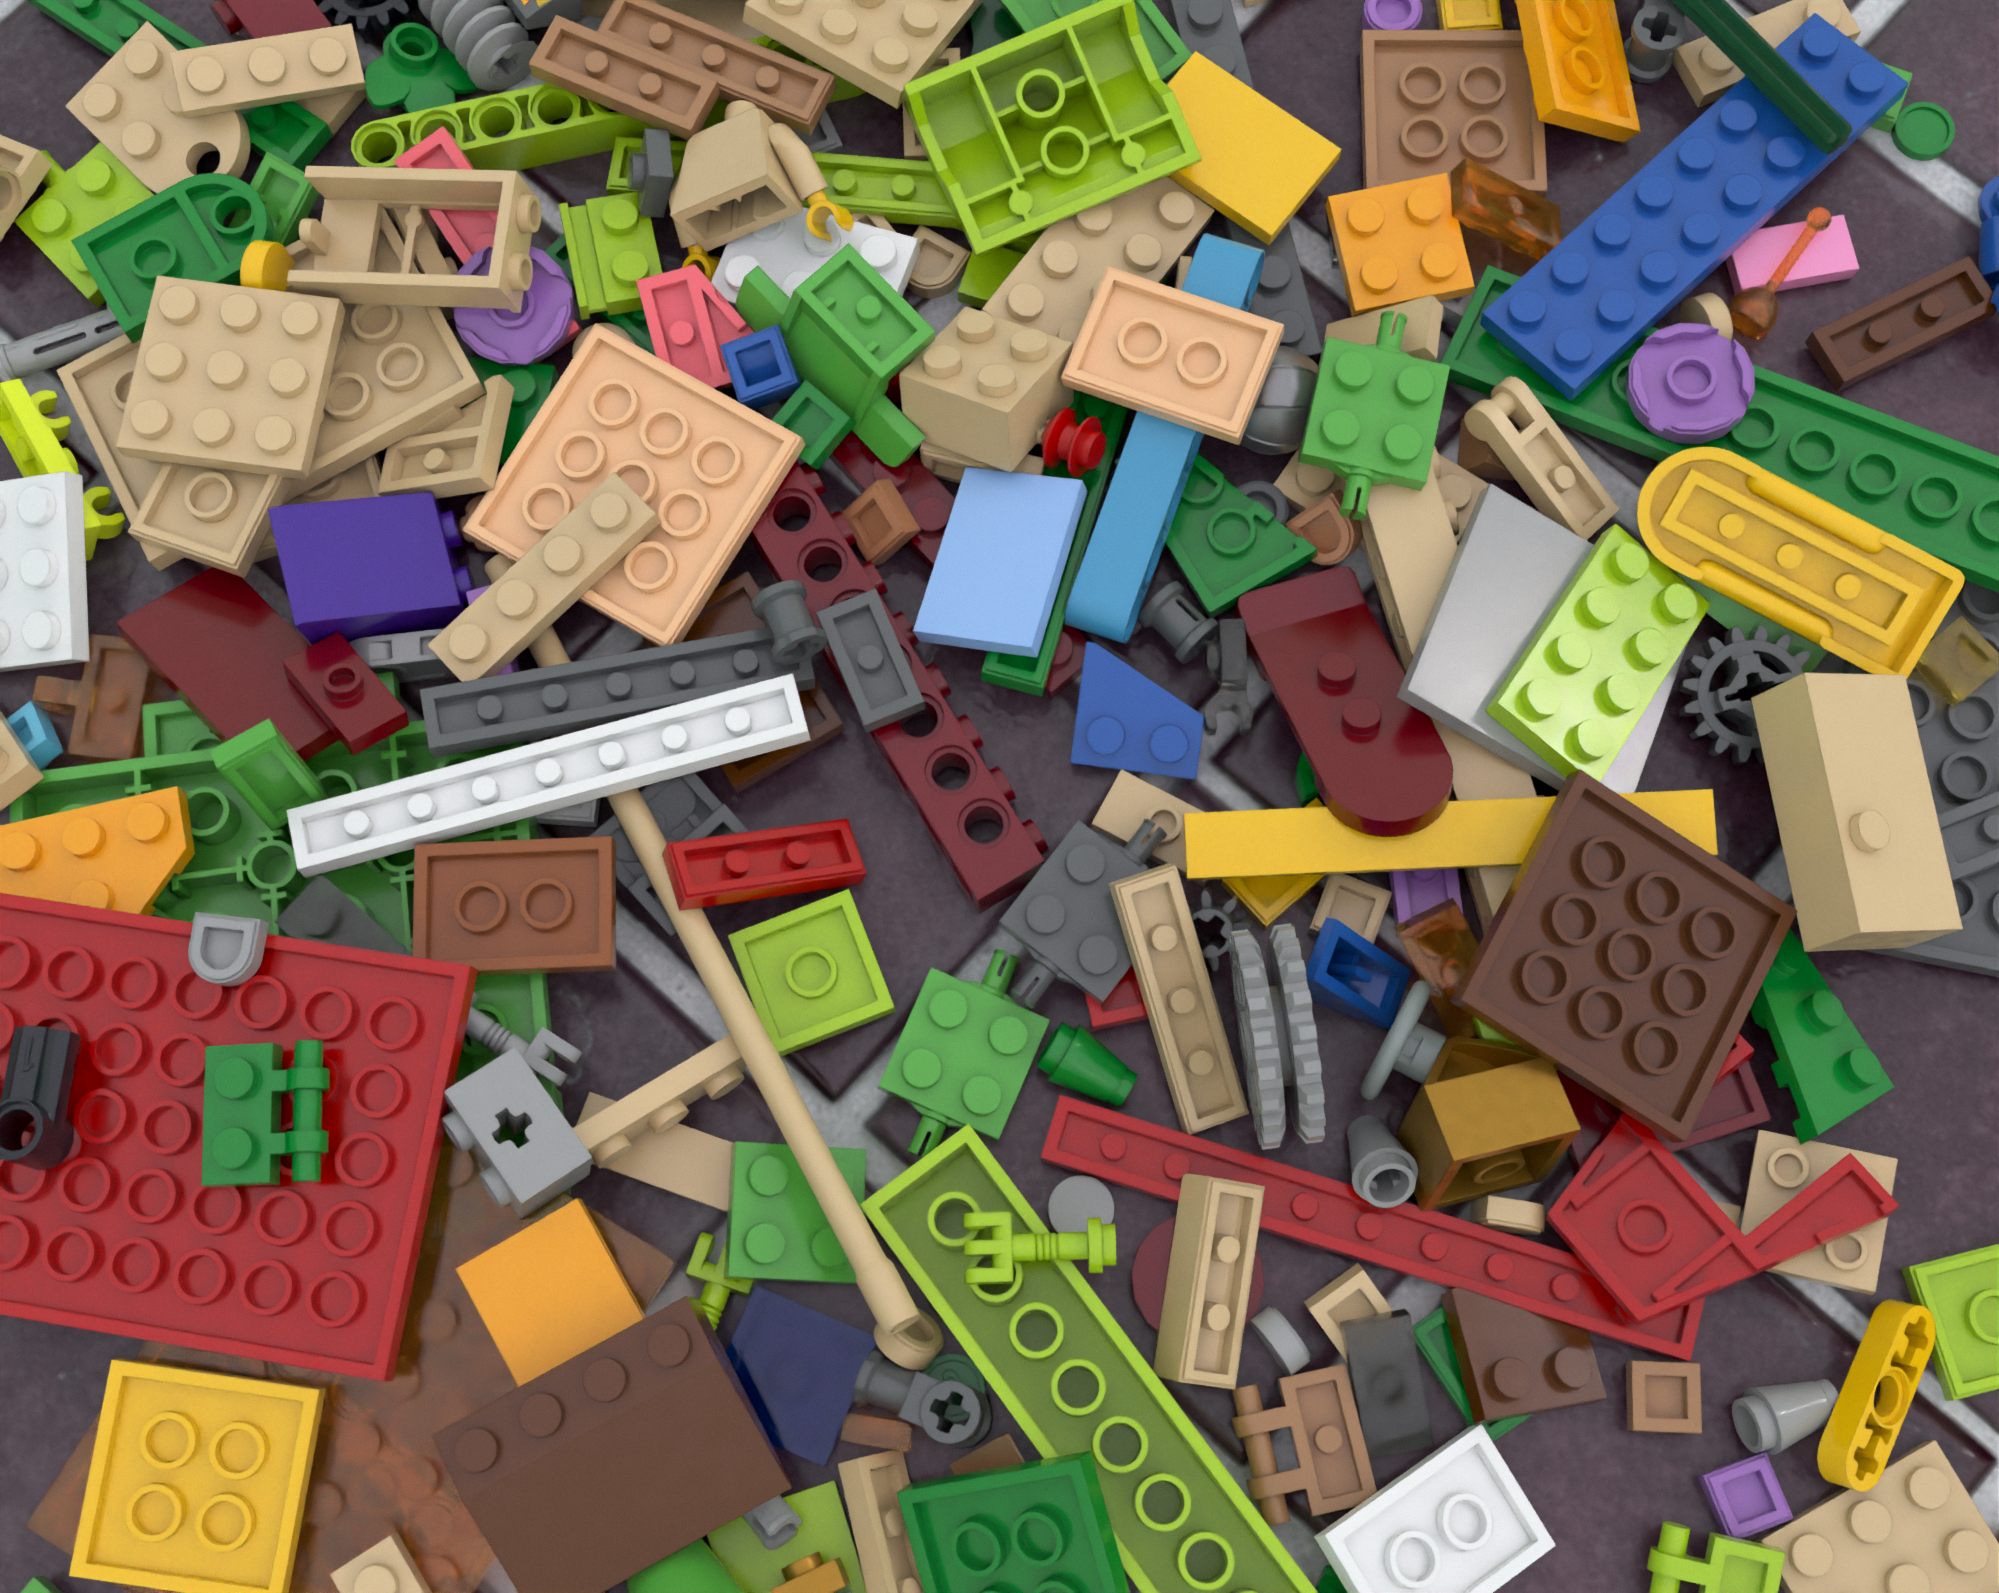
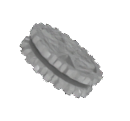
M1291 923L1275 925L1272 928L1267 941L1269 985L1257 940L1248 929L1231 931L1229 936V955L1232 969L1231 980L1235 1000V1015L1238 1024V1037L1243 1059L1244 1076L1247 1083L1248 1099L1252 1109L1258 1143L1261 1145L1262 1150L1279 1148L1286 1129L1284 1090L1296 1133L1305 1144L1323 1142V1139H1325L1324 1126H1326V1118L1323 1107L1325 1099L1321 1080V1060L1317 1045L1318 1037L1312 1012L1311 993L1307 984L1305 963L1301 957L1300 943L1298 938H1296L1295 928L1291 926Z

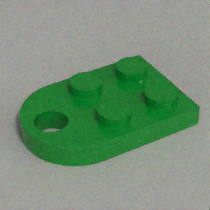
M206 173L186 178L71 241L122 330L134 344L142 339L157 275L240 286V267L246 248L254 240L274 242V226L266 206L250 185L230 175ZM237 209L251 210L249 220L242 226L237 228L223 227L225 218L232 211Z

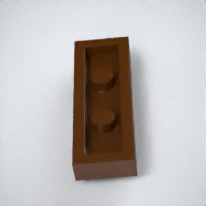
M1970 256L1812 331L1805 343L1836 392L1994 316L1997 312V307L1990 303L1993 295L1992 289Z

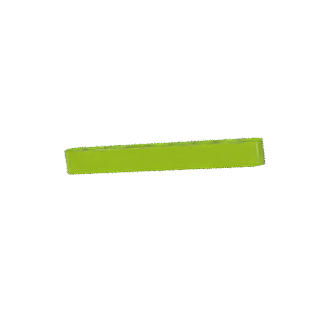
M767 35L747 39L755 44L834 75L837 87L828 103L866 93L863 89ZM550 83L371 121L361 126L355 132L351 140V151L359 167L398 168L394 162L395 159L444 126L451 133L475 170L519 171L614 150L616 136L643 138L645 128L661 129L620 112H608L610 110L608 107ZM718 98L700 131L723 122L725 109L730 103ZM559 118H569L559 125H550ZM511 130L507 135L492 138L498 132ZM394 155L384 163H377L381 158Z

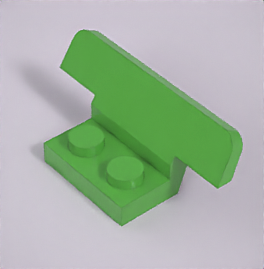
M849 243L795 288L791 298L758 265L744 276L736 298L737 310L743 320L755 332L778 324L801 379L809 381L856 421L852 431L884 464L897 467L907 461L926 436L884 394L888 389L889 380L935 341L936 331Z

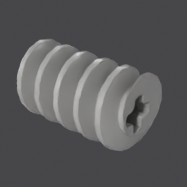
M418 0L420 11L431 22V26L438 35L443 38L444 44L455 55L462 68L468 72L469 78L477 88L486 91H500L516 85L530 74L529 62L538 46L534 41H528V32L520 23H516V16L509 7L504 6V0Z

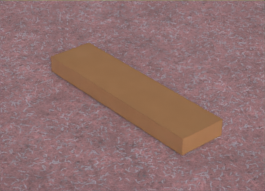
M614 0L597 30L599 33L718 81L719 99L729 103L738 100L751 102L759 109H762L771 120L786 124L788 127L810 136L837 87L835 76L650 0Z

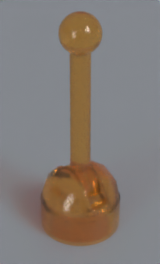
M1816 207L1808 213L1806 228L1764 287H1748L1741 290L1732 299L1727 308L1731 315L1733 329L1754 340L1766 338L1775 325L1780 311L1778 298L1774 293L1816 233L1824 231L1830 226L1832 216L1829 210L1824 207Z

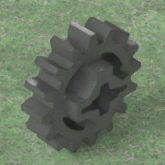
M1759 625L1752 630L1748 640H1745L1743 632L1737 626L1725 632L1726 646L1715 637L1702 644L1708 659L1694 655L1687 660L1685 666L1696 676L1695 678L1685 679L1678 683L1677 690L1691 695L1692 702L1679 709L1678 713L1680 717H1696L1699 724L1689 734L1692 740L1706 734L1713 739L1709 747V755L1715 757L1728 747L1732 749V761L1735 765L1747 762L1751 751H1754L1755 757L1760 764L1765 763L1752 702H1741L1740 699L1727 701L1726 699L1738 693V690L1744 687L1747 690L1763 692L1802 674L1801 666L1808 661L1811 655L1808 651H1804L1791 656L1787 652L1791 636L1784 634L1773 643L1767 642L1766 626ZM1760 658L1772 663L1782 674H1777L1763 666ZM1725 661L1726 666L1722 668L1725 677L1723 683L1716 691L1709 692L1712 675L1717 667ZM1722 716L1737 725L1740 734L1726 728L1717 717Z

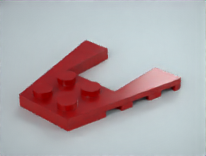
M1739 1033L1712 1088L1753 1056V1047ZM1622 1112L1618 1122L1600 1146L1596 1147L1549 1210L1546 1220L1632 1321L1639 1326L1889 1217L1896 1212L1900 1205L1850 1152L1745 1236L1654 1135L1656 1132L1625 1112Z

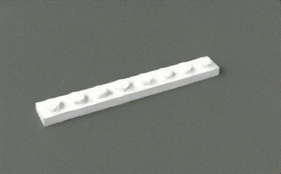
M793 673L288 809L286 811L297 870L305 878L414 849L415 844L440 842L811 741Z

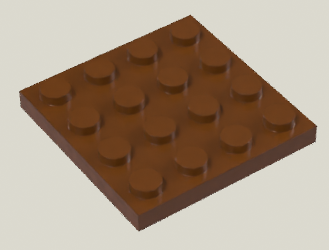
M1578 770L1568 774L1450 1002L1536 1057H1540L1553 1064L1555 1069L1670 1142H1686L1792 924L1797 910L1584 771Z

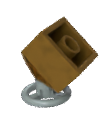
M1424 980L1415 982L1360 1086V1094L1366 1100L1377 1098L1392 1069L1422 1084L1395 1135L1397 1140L1415 1159L1418 1166V1177L1413 1193L1420 1211L1425 1212L1543 1182L1581 1130L1554 1065L1540 1057H1536L1522 1047L1481 1039L1460 1037L1446 1039V1036L1418 1023L1417 1021L1431 995L1432 989L1430 984Z

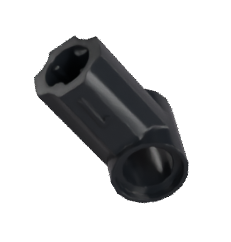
M23 1025V1027L14 1029L0 1101V1159L35 1170H46L60 1164L70 1153L74 1142V1130L66 1114L80 1044V1035L71 1031L41 1026ZM35 1121L36 1132L33 1140L23 1148L22 1135L24 1129L31 1122Z

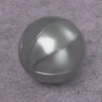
M1279 345L1240 444L1256 453L1266 455L1285 454L1301 448L1318 371L1317 364L1306 354L1294 348Z

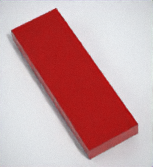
M848 818L666 843L662 853L679 911L861 884L866 875V870Z

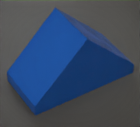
M1327 917L1315 938L1305 965L1308 989L1310 990L1313 1003L1376 1027L1389 1030L1394 1022L1412 971L1337 919Z

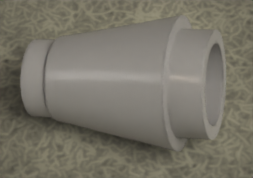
M1365 1115L1355 1119L1347 1130L1354 1190L1361 1198L1376 1207L1390 1208L1402 1204L1412 1195L1416 1186L1418 1166L1415 1159L1379 1117Z
M1827 1379L1815 1382L1806 1381L1751 1387L1746 1389L1742 1398L1736 1399L1733 1402V1422L1741 1441L1751 1452L1759 1453L1765 1451L1768 1454L1776 1455L1827 1425L1839 1394L1834 1385Z

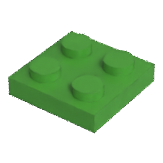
M735 1141L731 1147L724 1278L856 1285V1274L789 1145ZM828 1147L860 1207V1204L864 1202L867 1149Z

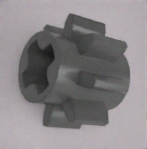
M1205 887L1202 892V903L1195 908L1191 903L1187 902L1202 955L1205 958H1209V965L1212 971H1217L1221 961V954L1230 951V932L1251 929L1252 920L1236 918L1233 911L1239 898L1236 894L1229 897L1223 903L1213 900L1212 890L1210 887ZM1216 915L1224 921L1220 933L1226 939L1223 940L1218 936H1213L1206 942L1198 936L1202 925L1196 918L1199 917L1203 921L1208 922Z

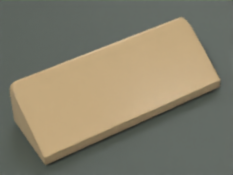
M1187 1173L1183 1175L1153 1372L1156 1376L1182 1383L1235 1389L1265 1186Z

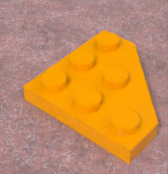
M175 786L0 825V893L151 916L156 909L152 904L174 873L180 875L195 855L186 792Z

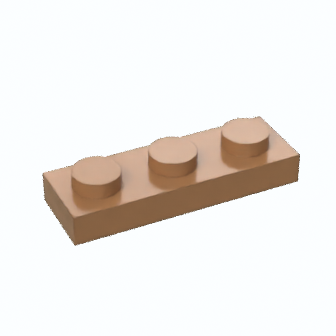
M558 15L553 19L529 62L533 77L661 130H669V133L685 140H689L694 134L700 132L720 95L718 81Z

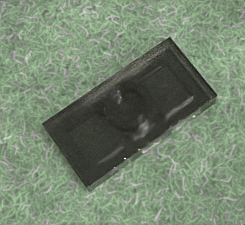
M1400 1309L1339 1322L1351 1389L1369 1459L1434 1446L1409 1312L1406 1309Z

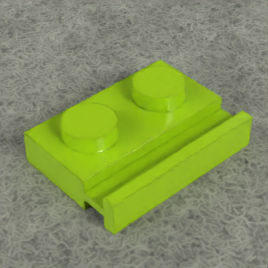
M638 192L587 199L586 205L569 208L568 203L559 204L581 320L590 319V313L607 311L608 315L644 310L636 280L662 274L651 217L640 216Z

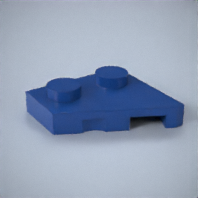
M1086 642L1070 763L1196 780L1205 716L1097 643Z

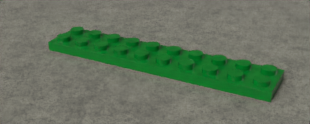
M1490 265L1487 266L1441 361V364L1450 366L1449 381L1491 396L1493 388L1506 377H1517L1529 387L1553 421L1658 462H1662L1677 452L1695 447H1716L1731 451L1957 568L1964 575V580L1999 593V456L1754 364L1752 365L1755 374V391L1740 423L1723 437L1702 444L1671 442L1652 434L1635 418L1626 399V374L1631 360L1637 350L1643 346L1644 341L1660 329L1655 327L1649 329L1577 397L1570 401L1480 326L1482 312L1521 278Z

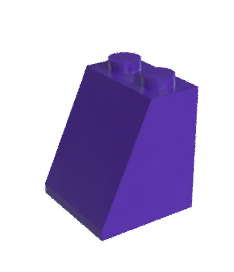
M433 492L282 505L268 509L294 624L311 645L338 631L349 643L359 638L445 629L469 606L466 592L476 589L469 567L467 565L459 567L455 548L464 545L459 522L454 510L444 512Z

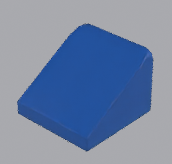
M778 324L720 345L738 401L752 410L791 397L802 384L801 377Z

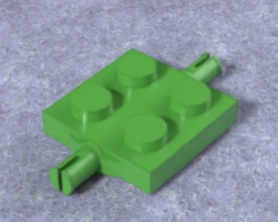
M1395 311L1381 313L1376 345H1361L1331 337L1326 338L1321 352L1298 458L1300 463L1329 469L1342 479L1347 480L1339 514L1348 518L1353 511L1355 497L1357 496L1353 520L1366 518L1371 486L1393 484L1418 491L1423 489L1427 483L1450 366L1415 358L1401 351L1400 348L1407 317L1402 313H1398L1393 323L1392 333L1390 334Z
M995 949L981 983L962 981L932 967L927 975L877 1088L908 1102L922 1116L909 1148L906 1149L908 1153L917 1156L926 1134H930L920 1159L938 1147L946 1127L963 1128L970 1124L976 1133L996 1142L999 1140L1050 1022V1019L1018 1006L1005 994L1017 964L1020 962V959L1013 954H1010L1001 976H998L997 973L1006 951Z

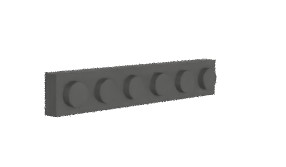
M766 627L419 690L428 747L432 758L573 733L792 673L798 691L814 689L815 676L811 658L791 665L775 663L771 655V648L774 643Z

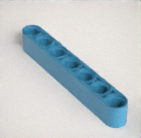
M1205 233L1200 239L1182 291L1248 312L1261 277L1265 250ZM1137 411L1073 585L1065 612V625L1124 644L1129 641L1204 433Z

